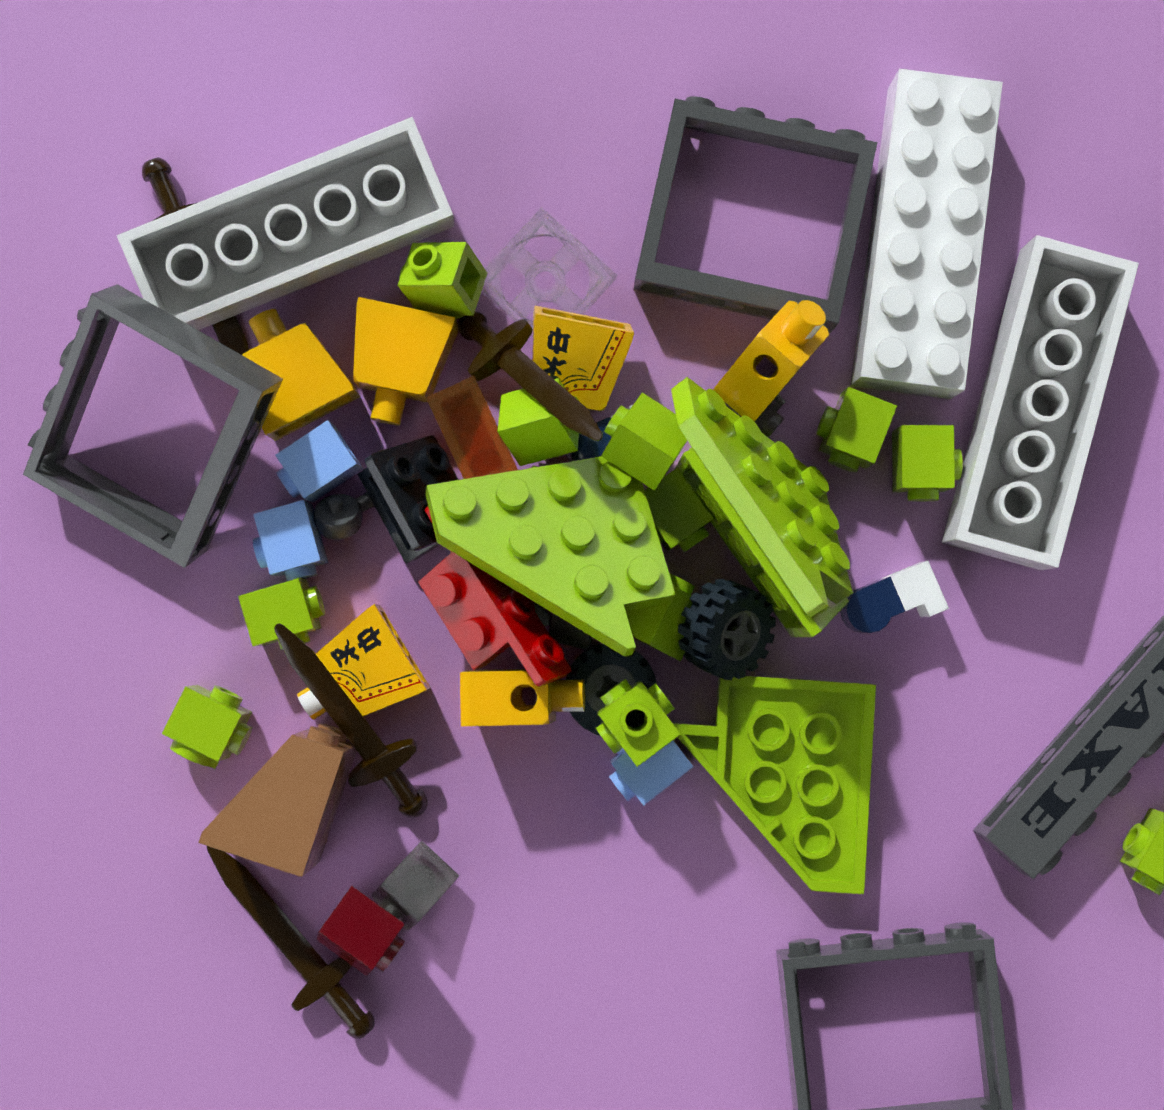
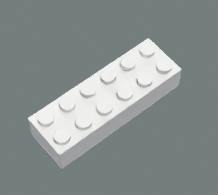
M900 68L887 91L850 386L952 399L965 391L1003 82Z
M410 117L116 236L143 299L193 328L200 330L454 227V217L413 117Z
M1036 235L1020 249L966 449L962 475L957 483L941 543L1038 570L1059 567L1138 269V262Z

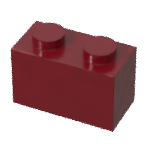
M351 886L319 930L316 940L367 976L374 967L383 972L395 958L405 943L403 939L397 936L404 923Z

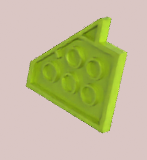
M688 377L674 386L671 392L679 429L805 613L812 617L829 606L827 598L837 604L853 594L847 572L850 569V562L839 543L837 530H839L840 526L837 517L830 509L826 494L829 491V485L823 474L816 467H807L797 460L783 442L777 441L775 443L761 433L757 424L746 415L740 417L728 408L723 399L714 390H704Z
M602 456L427 485L425 495L438 544L623 656L632 655L636 648L626 611L671 603L676 595L643 483Z
M746 676L741 679L733 677L732 680H724L718 677L715 725L673 723L680 732L678 739L811 891L864 894L876 685Z

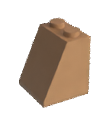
M319 723L318 727L310 726V729L291 735L202 831L198 843L303 877L320 862L357 750L350 741H347V737L340 728Z

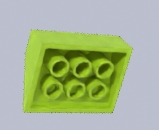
M690 448L684 452L675 469L678 467L714 518L710 523L757 590L767 597V602L772 604L774 614L791 637H814L841 611L849 600L845 598L835 604L827 598L829 606L812 617L807 615L695 450Z

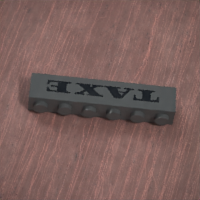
M1164 615L973 830L1022 874L1034 879L1038 874L1044 875L1052 870L1062 857L1063 852L1060 850L1073 834L1078 836L1093 824L1097 817V813L1094 810L1107 795L1109 797L1115 796L1128 784L1132 776L1129 770L1141 757L1147 758L1151 756L1164 743Z

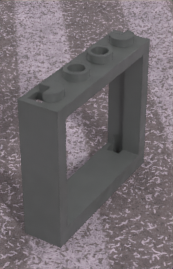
M690 96L685 100L675 98L633 290L770 320L789 300L797 303L802 300H809L815 302L823 309L826 315V321L823 325L831 333L840 320L878 142L865 140V135L855 130L839 129L833 133L815 129V124L804 119L789 118L785 122L765 118V114L762 111L754 108L739 107L735 111L717 108L713 101L703 97ZM684 128L854 164L825 299L655 262Z
M116 284L92 293L87 307L78 310L77 320L81 323L74 340L66 346L61 355L60 366L63 367L58 383L49 391L44 400L43 410L46 412L41 428L33 434L28 443V446L33 449L23 475L185 568L208 550L283 378ZM119 322L239 390L183 521L68 455Z
M953 923L944 926L945 933L924 935V929L903 928L892 931L893 938L872 940L871 934L854 933L841 936V943L820 945V940L798 939L788 943L789 949L776 950L793 1110H811L797 969L968 952L984 1097L861 1110H1013L994 938L982 929H976V924Z

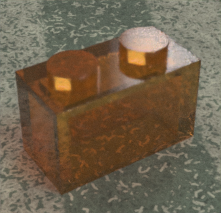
M474 375L426 397L463 479L518 470L508 447L497 432L498 426Z

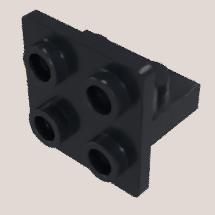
M430 435L372 453L365 458L367 467L357 475L405 563L415 561L438 547L440 544L437 543L433 524L425 512V508L428 506L425 495L427 485L459 479L449 463L448 455L440 446L436 437Z

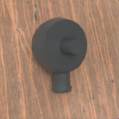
M367 492L356 499L346 494L330 495L316 505L314 523L320 534L333 540L345 539L354 535L360 529L363 512L375 506Z

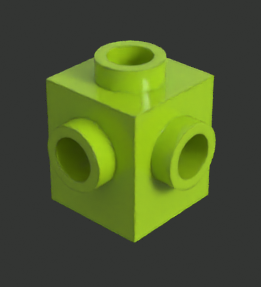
M624 679L600 697L605 704L598 711V715L603 723L596 727V730L614 754L623 748L637 767L680 735V732L667 716L675 708L656 683L647 689L640 680L631 686ZM635 709L643 711L645 717L640 726L630 727L626 724L625 719L630 711Z

